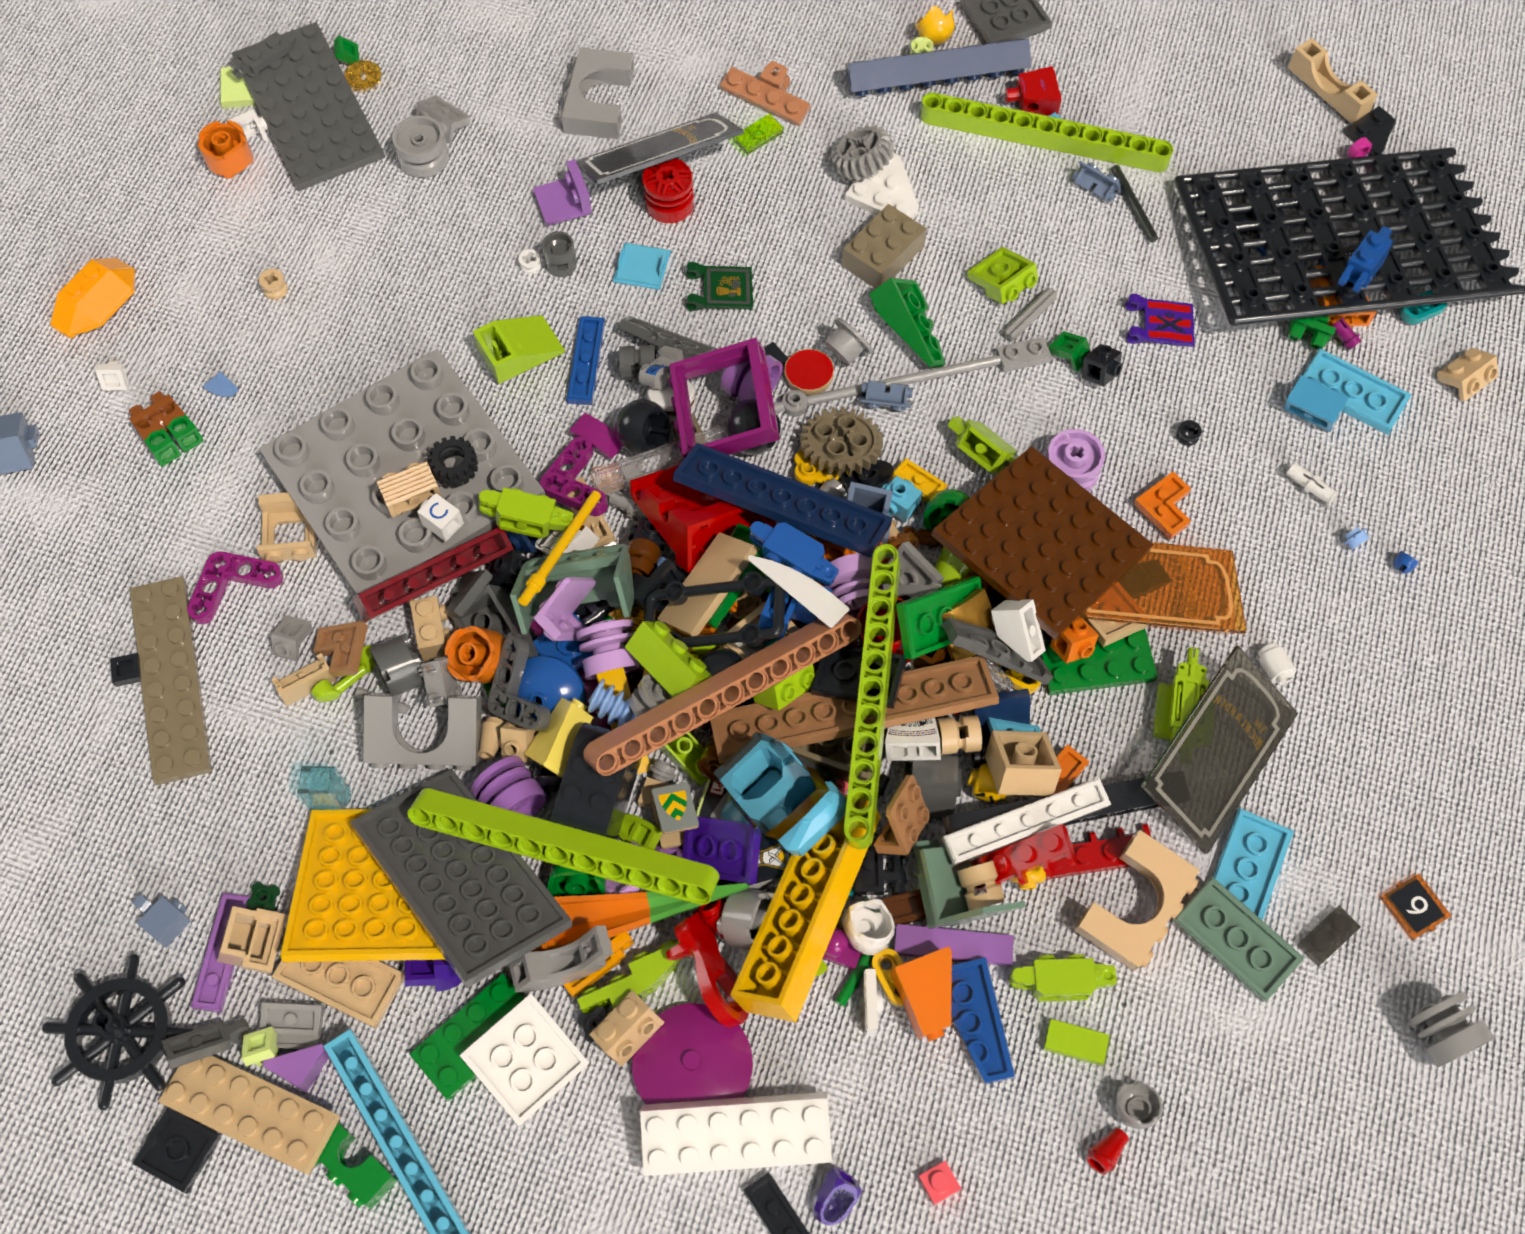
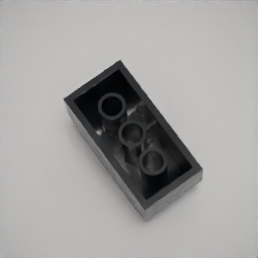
M585 722L580 727L574 740L550 822L617 840L642 758L611 775L603 776L585 761L584 749L590 742L612 730Z

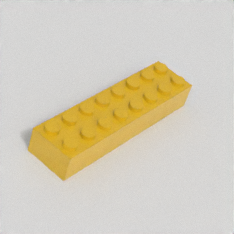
M860 799L855 803L854 807L856 809H864L868 806L869 801ZM877 809L874 832L881 818V815L879 814ZM845 816L805 855L793 856L791 854L730 994L745 1012L797 1022L868 849L867 847L858 850L849 844L844 833ZM856 828L851 836L853 838H861L865 835L866 829Z

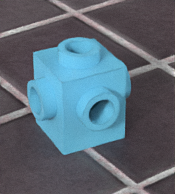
M896 475L892 482L883 485L882 489L893 491L888 515L895 516L906 523L919 507L922 491L917 489L909 480H903Z

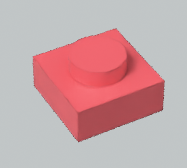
M946 1160L918 1176L934 1206L961 1190Z

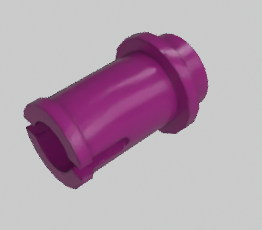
M1343 317L1332 325V327L1336 328L1335 334L1344 344L1343 348L1347 347L1348 350H1351L1362 341L1359 338L1360 334L1356 335Z

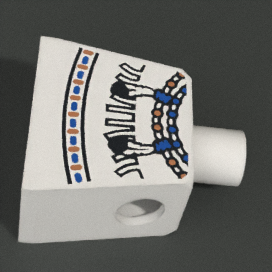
M935 718L888 727L885 739L887 761L941 760L940 737Z

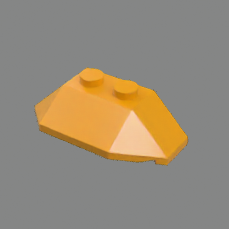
M117 258L91 259L57 293L50 326L68 338H73L77 334L102 327L135 293V269Z

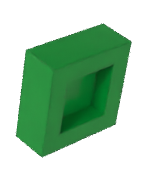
M338 35L334 39L335 57L355 67L360 61L358 44Z

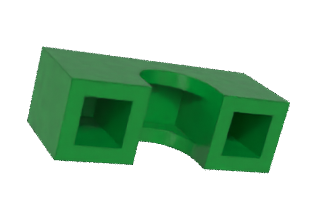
M338 1121L315 1165L317 1166L321 1162L329 1170L325 1175L337 1187L343 1183L350 1190L346 1196L358 1208H361L364 1204L372 1210L396 1184L398 1179L372 1155L357 1167H347L345 1152L356 1138Z

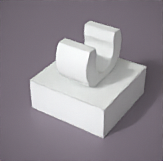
M109 360L108 364L97 365L95 371L102 390L128 389L129 381L123 364H120V360Z

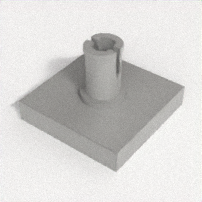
M909 541L901 544L897 550L901 567L899 585H906L907 583L918 585L941 584L944 577Z

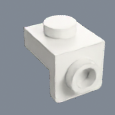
M253 109L228 120L239 124L244 130L246 138L259 133L263 141L268 140L265 132L268 130V126L262 116L257 117Z

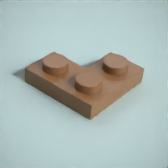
M363 621L318 629L313 652L316 655L322 653L323 656L333 655L329 673L335 678L358 673L368 625Z

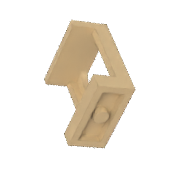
M289 493L259 495L258 504L262 510V545H257V551L262 560L280 563L286 560L305 561L308 558H317V535ZM305 523V541L275 544V529L278 525Z

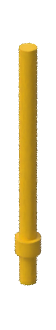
M592 491L539 570L530 576L526 582L525 590L518 599L522 606H527L534 595L540 593L545 586V579L600 500L601 494L599 492Z

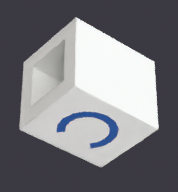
M436 493L430 499L425 500L417 511L422 525L445 542L464 524L460 510Z

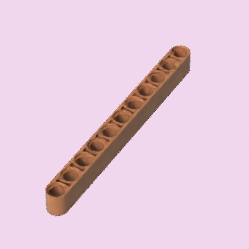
M847 613L832 628L820 619H817L590 742L584 749V759L599 774L603 776L611 775L855 641L861 634V623L858 619Z

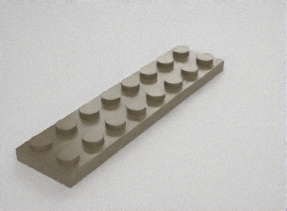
M183 576L130 588L137 653L140 656L141 686L153 782L156 785H161L212 772L192 619L187 611L189 597L186 580Z

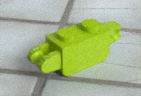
M956 416L952 417L948 423V426L958 434L956 437L957 447L993 474L1000 473L1019 457L1017 455L1018 451L980 421L974 422L971 419L965 421L961 417Z
M503 487L502 492L485 489L482 492L480 491L479 494L480 512L484 513V515L487 514V516L496 517L498 527L506 531L543 539L549 535L550 530L565 531L574 517V513L556 507V500L545 495H535L523 492L520 489Z
M1083 954L1069 955L1067 959H1055L1054 955H1042L1037 957L1038 960H1034L1031 966H1023L1022 968L1019 966V968L1013 969L1008 981L1014 990H1032L1033 997L1039 1002L1087 1001L1096 989L1115 986L1117 984L1115 966L1094 963V958H1085Z

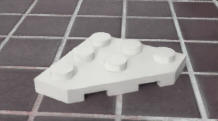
M893 153V158L889 160L890 164L883 166V171H877L875 175L872 174L867 179L863 177L859 181L855 180L845 194V201L874 215H877L887 204L892 205L913 220L919 210L902 159L895 153Z

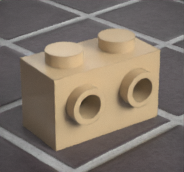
M437 595L410 601L417 646L423 661H433L434 658L447 656L445 655V647L451 632L450 628L445 627L444 620H448V616L444 613L446 610L445 604L440 605Z
M632 990L589 1035L606 1054L622 1067L665 1022Z

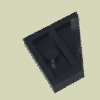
M1378 106L1347 127L1344 134L1353 142L1366 137L1372 143V148L1368 155H1381L1396 119L1382 107Z

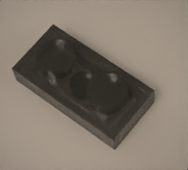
M1339 905L1307 934L1297 946L1319 967L1361 926Z

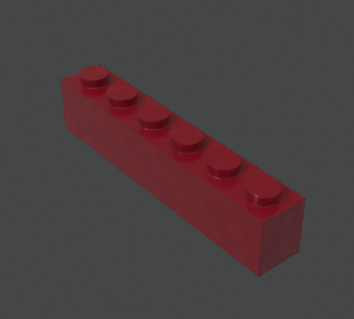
M498 527L361 592L352 600L364 623H367L514 550L505 531Z

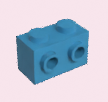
M1301 375L1286 400L1284 410L1331 432L1346 407L1348 397L1338 389H1329L1321 385V382L1313 377L1307 378Z

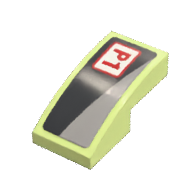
M708 779L697 810V816L723 819L721 817L722 808L731 800V797L721 782Z

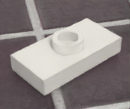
M865 969L863 973L864 1031L866 1035H877V1011H883L882 993H877L876 969Z

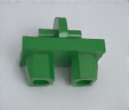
M1327 316L1294 319L1289 321L1288 325L1290 327L1287 338L1300 342L1304 332L1313 335L1309 346L1319 350L1320 348L1323 349L1327 342L1332 340L1336 328L1327 325L1330 319Z

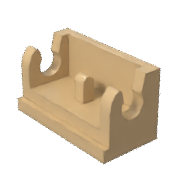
M322 653L316 655L319 660L278 680L277 676L271 678L286 706L310 695L313 687L322 680L327 679L331 683L337 681L329 673L330 667Z

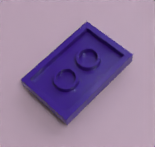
M697 816L699 827L685 830L682 858L715 868L719 873V879L756 884L761 830L759 828L754 829L749 823Z

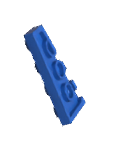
M984 957L952 965L951 1016L985 1084L1016 1078L987 958Z

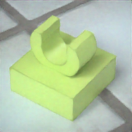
M271 1026L244 1035L241 1059L246 1066L256 1064L260 1067L263 1066V1060L278 1056V1047L276 1046L277 1032Z

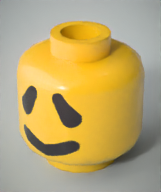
M987 763L981 764L978 771L972 769L967 785L972 786L971 793L974 798L991 804H997L1000 799L1005 800L1006 795L997 793Z

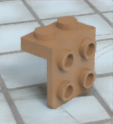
M914 775L905 776L886 808L888 821L874 843L877 853L908 855L913 845L917 842L918 836L925 824L929 821V809L925 805L921 789Z

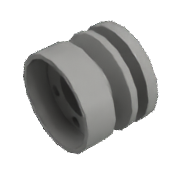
M1465 991L1458 994L1445 995L1422 1007L1415 1017L1408 1020L1412 1028L1426 1023L1428 1026L1427 1029L1417 1034L1419 1039L1430 1036L1435 1037L1436 1042L1427 1048V1052L1437 1068L1495 1039L1484 1020L1470 1024L1466 1018L1476 1010L1474 1005L1460 1010L1458 1007L1459 1004L1469 999Z

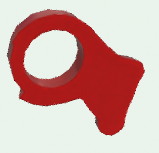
M698 908L692 916L674 927L675 935L680 943L668 950L666 957L670 961L686 957L695 960L697 981L705 1004L722 1025L727 1028H733L744 1024L748 1018V1012H745L730 995L738 976L721 956L714 930L699 916L700 910ZM716 982L720 985V987H721L722 990L724 991V993H725V995H726V997H727V999H728V1001H729V1005L727 1004V1002L724 1000L723 996L721 995V993H720V991H719V989H718V987H717Z

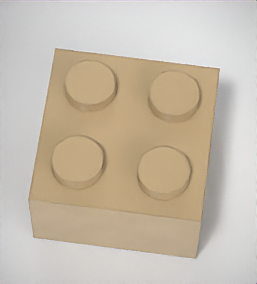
M992 730L985 759L997 793L1004 795H1054L1062 769L1047 732Z

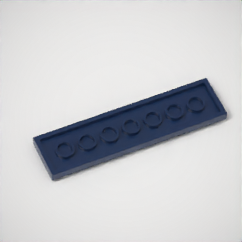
M696 443L673 474V481L780 523L786 522L798 530L870 558L890 528L893 517L699 443Z

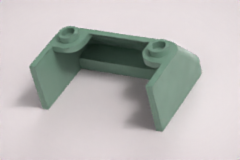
M614 544L563 553L545 579L546 584L540 593H536L527 606H522L518 599L526 588V582L532 574L539 570L547 556L531 559L522 565L510 594L522 635L527 634L532 621H536L534 617L540 611V605L551 597L556 590L557 583L566 577L593 578L596 581L595 586L580 604L607 600L609 606L622 609L624 617H630L634 602V587L628 546L626 544Z

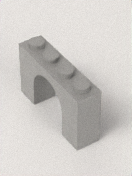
M579 47L577 57L574 56L573 74H569L568 77L569 90L564 92V109H560L559 123L563 124V131L566 134L619 139L623 122L621 106L595 103L587 100L583 95L590 88L601 84L631 87L635 71L634 55L627 52Z
M370 693L364 696L363 763H372V768H389V764H400L401 769H416L417 765H428L430 770L445 769V765L456 766V770L466 771L473 770V766L481 762L478 752L481 737L482 696L453 695L448 698L447 735L439 747L430 750H422L411 746L401 735L398 725L399 694Z

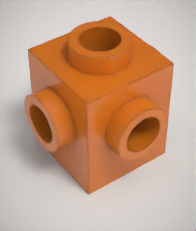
M1079 618L1057 640L1052 638L1050 647L1067 664L1092 655L1099 634L1083 618Z

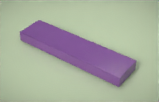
M222 894L190 1006L192 1009L216 1013L223 1012L235 966L216 961L232 906L249 909L246 903L251 896Z
M896 924L894 951L899 956L920 958L950 946L952 961L967 962L986 957L988 965L1011 967L1013 964L1014 935L944 928L929 929L924 926Z

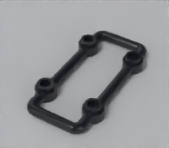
M756 571L747 573L742 580L684 586L680 581H672L667 584L665 589L655 590L648 594L645 600L644 621L655 622L657 601L668 600L673 605H682L687 601L688 597L746 591L750 596H760L766 588L774 587L772 628L761 629L755 623H747L740 631L691 637H681L677 632H669L688 648L743 642L749 648H756L763 643V640L777 638L783 632L786 591L770 577H762Z

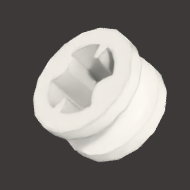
M527 249L519 255L520 268L524 273L534 274L541 269V258L536 250Z

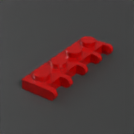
M1141 824L1140 830L1151 837L1148 824ZM1120 827L1115 829L1117 838L1097 841L1095 832H1088L1089 842L1072 844L1077 864L1071 866L1066 857L1052 862L1054 873L1046 874L1045 880L1131 867L1120 860L1119 856L1133 835L1125 836L1123 828Z
M1060 824L970 862V866L973 867L993 861L998 875L995 879L996 884L1001 885L1002 882L1017 877L1020 885H1025L1028 883L1027 872L1043 866L1044 872L1049 875L1054 873L1052 862L1066 857L1068 863L1072 866L1077 864V858L1065 825ZM985 883L976 886L979 892L986 889Z

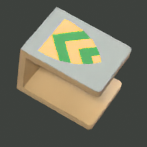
M688 782L651 789V810L654 822L662 831V836L659 840L661 848L665 850L683 846L685 830L699 827Z

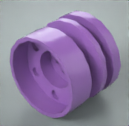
M518 756L504 758L489 766L476 778L471 786V793L479 802L532 817L541 810L547 801L546 792L537 780L531 778L530 770L525 767L524 762Z

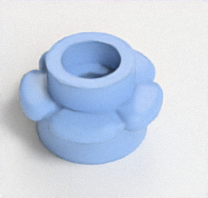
M1357 527L1344 535L1347 539L1344 545L1347 544L1352 550L1368 540L1370 537L1365 532L1367 529L1365 528L1361 531Z

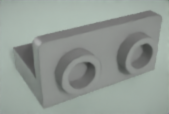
M436 95L418 101L415 116L422 115L436 119L442 125L446 143L452 142L454 130L469 125L471 117Z

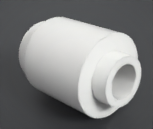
M1271 643L1258 652L1259 662L1271 683L1284 685L1293 680L1296 668L1283 647H1279L1278 643Z

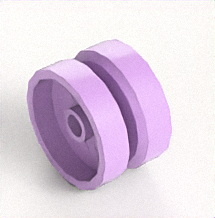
M1068 429L1058 433L1051 440L1046 458L1089 492L1098 481L1105 460V449L1100 440L1092 433L1081 429Z

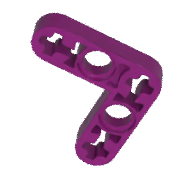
M587 437L573 439L542 476L540 485L544 489L546 496L578 511L592 491L599 492L601 494L600 503L596 504L589 515L600 516L608 509L605 493L574 480L594 455L590 439ZM563 465H574L570 470H561ZM572 491L581 492L574 498L567 496Z
M223 551L215 552L206 561L188 604V614L195 623L207 624L213 620L229 580L273 589L283 582V572L277 563ZM224 561L225 565H220L217 569L215 565L221 564ZM242 566H252L250 573L246 575L238 573ZM274 571L275 576H270L269 579L265 577L264 574L270 575ZM209 583L218 584L214 592H204L206 585ZM205 607L206 612H201L199 615L196 613L197 610L200 611Z

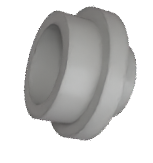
M656 759L654 764L649 766V769L653 772L652 777L662 782H667L668 779L674 780L676 777L674 774L676 767L666 761Z

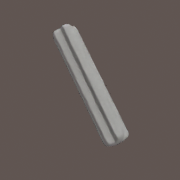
M1047 288L1004 330V337L1008 338L1009 341H1014L1057 299V292L1052 288Z

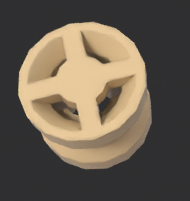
M267 269L259 276V283L268 299L279 300L287 294L288 286L284 281L282 272L279 270Z

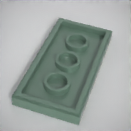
M1211 877L1178 916L1173 919L1179 927L1263 1002L1268 1001L1305 959L1214 877Z

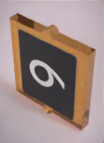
M1420 874L1404 883L1398 882L1396 888L1380 897L1412 941L1427 931L1433 932L1437 925L1452 916Z

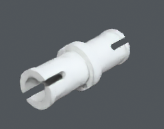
M1297 462L1286 473L1287 477H1290L1304 487L1303 491L1307 494L1311 492L1328 506L1339 494L1338 491L1321 481V477L1318 474L1314 476Z

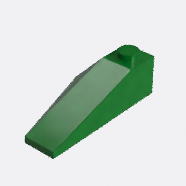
M890 278L869 293L873 301L872 306L874 310L929 367H943L946 365L939 341L931 332V329L934 327L933 321L928 319L925 310L928 309L927 301L916 280Z

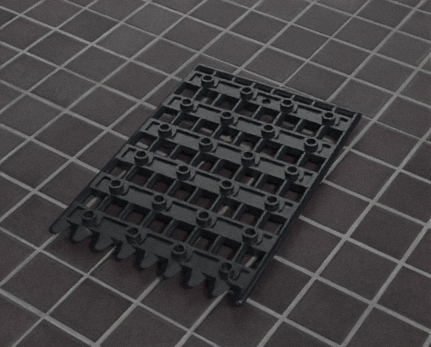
M1453 147L1178 175L1174 178L1177 191L1231 326L1525 294V285L1510 283L1509 281L1510 278L1518 275L1519 268L1501 265L1499 262L1509 257L1510 250L1493 248L1490 243L1500 239L1501 233L1483 230L1481 227L1490 223L1492 215L1474 213L1472 210L1482 205L1483 198L1465 196L1464 194L1465 191L1473 188L1474 182L1456 179L1455 175L1465 171V165L1448 163L1447 161L1448 158L1456 155V149ZM1417 160L1420 168L1404 169L1401 162ZM1372 165L1375 171L1373 173L1358 174L1355 167ZM1327 170L1330 177L1313 179L1310 171ZM1282 175L1284 182L1266 183L1264 176ZM1425 177L1428 184L1412 186L1409 178ZM1236 179L1238 187L1220 188L1218 181ZM1380 182L1383 189L1366 191L1363 183ZM1186 184H1190L1192 191H1188ZM1334 186L1337 194L1320 195L1317 188ZM1289 191L1291 199L1274 200L1271 193ZM1433 193L1437 200L1420 203L1417 195ZM1243 196L1245 201L1244 204L1227 205L1225 198ZM1388 198L1391 206L1374 207L1371 200ZM1193 201H1197L1199 208L1195 209ZM1342 203L1345 211L1327 212L1325 205ZM1296 208L1299 216L1281 217L1278 210ZM1442 210L1445 218L1429 220L1425 212ZM1250 213L1252 221L1234 222L1232 215ZM1396 215L1399 223L1382 225L1379 217ZM1199 218H1203L1206 225L1202 226ZM1350 220L1353 228L1336 230L1332 222ZM1304 225L1307 232L1289 235L1286 227ZM1383 226L1392 229V233H1405L1407 240L1392 243L1383 265L1375 275L1377 281L1370 282L1366 289L1362 287L1358 293L1352 291L1354 283L1350 281L1344 286L1338 284L1349 261L1348 257L1352 256L1358 246L1343 247L1340 239L1358 237L1361 244L1370 230L1378 233ZM1450 227L1454 234L1437 237L1434 229ZM1257 230L1260 237L1241 240L1239 232ZM1206 235L1211 236L1213 243L1208 242ZM1311 242L1314 248L1312 251L1296 252L1293 244ZM1226 244H1230L1233 247L1229 248L1226 246ZM1459 245L1463 253L1446 255L1442 246ZM1264 247L1267 253L1266 256L1248 257L1246 249ZM1413 250L1416 258L1399 260L1395 251ZM1217 252L1219 261L1215 260L1213 253ZM1319 260L1322 268L1304 270L1301 262ZM1468 262L1472 270L1454 272L1451 264ZM1272 265L1275 272L1272 274L1256 275L1253 267ZM1421 267L1425 275L1407 278L1404 269ZM1220 270H1224L1226 279L1222 278ZM1327 278L1330 286L1311 288L1308 280ZM1477 280L1481 288L1464 291L1460 282ZM1279 283L1282 289L1281 292L1263 293L1260 285ZM1430 285L1433 294L1416 296L1412 287ZM1227 288L1232 289L1234 297H1230ZM1382 291L1386 299L1368 301L1364 292ZM1335 296L1338 305L1319 306L1316 298ZM1287 301L1290 310L1271 312L1268 303ZM1238 306L1242 315L1237 316L1234 307Z

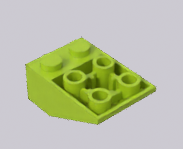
M543 315L494 320L472 331L478 351L499 384L565 353V349Z

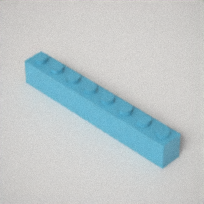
M349 1029L324 1045L327 1054L429 1234H472L359 1037Z

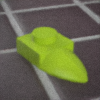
M625 814L619 837L627 843L636 842L645 848L655 850L662 836L661 828L639 816Z

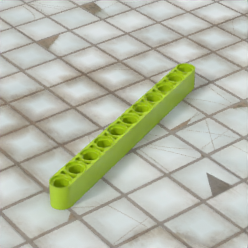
M927 93L922 98L921 120L926 124L1154 172H1164L1168 169L1174 151L1170 142L939 93Z
M890 544L878 546L873 553L845 812V836L849 844L858 850L869 847L874 838L901 568L898 551ZM885 558L893 559L889 564L881 563ZM882 584L891 585L886 590L878 589V587ZM882 609L888 611L884 616L875 615L877 611ZM881 635L886 637L884 641L880 643H875L872 641L876 636ZM874 662H881L883 664L877 670L869 668ZM871 689L880 690V693L875 697L866 695ZM868 716L877 717V721L873 724L863 723ZM866 743L875 745L874 749L870 752L865 753L860 750ZM863 771L872 773L871 777L865 781H861L857 777ZM860 799L869 801L868 806L864 809H856L854 806ZM856 828L866 829L865 835L861 838H853L851 836Z
M430 788L420 791L407 813L412 823L423 828L699 905L710 902L720 878L718 871L706 864Z

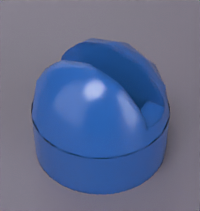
M1400 551L1394 560V567L1397 570L1404 566L1401 573L1407 574L1413 571L1419 562L1405 552Z

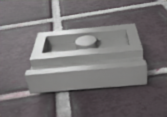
M262 1002L259 1030L272 1026L277 1032L276 1046L278 1048L305 1049L319 1045L320 1036L322 1035L324 1005Z

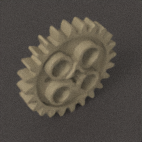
M832 407L831 413L823 409L821 416L814 413L813 420H806V426H802V433H800V450L804 452V459H810L811 466L818 464V471L826 468L828 469V475L833 471H837L838 477H841L842 472H846L851 477L852 471L855 470L860 475L862 467L870 470L871 464H877V458L881 457L883 448V433L878 431V424L872 425L873 418L864 419V412L855 415V409L848 413L845 407H842L841 412H837Z

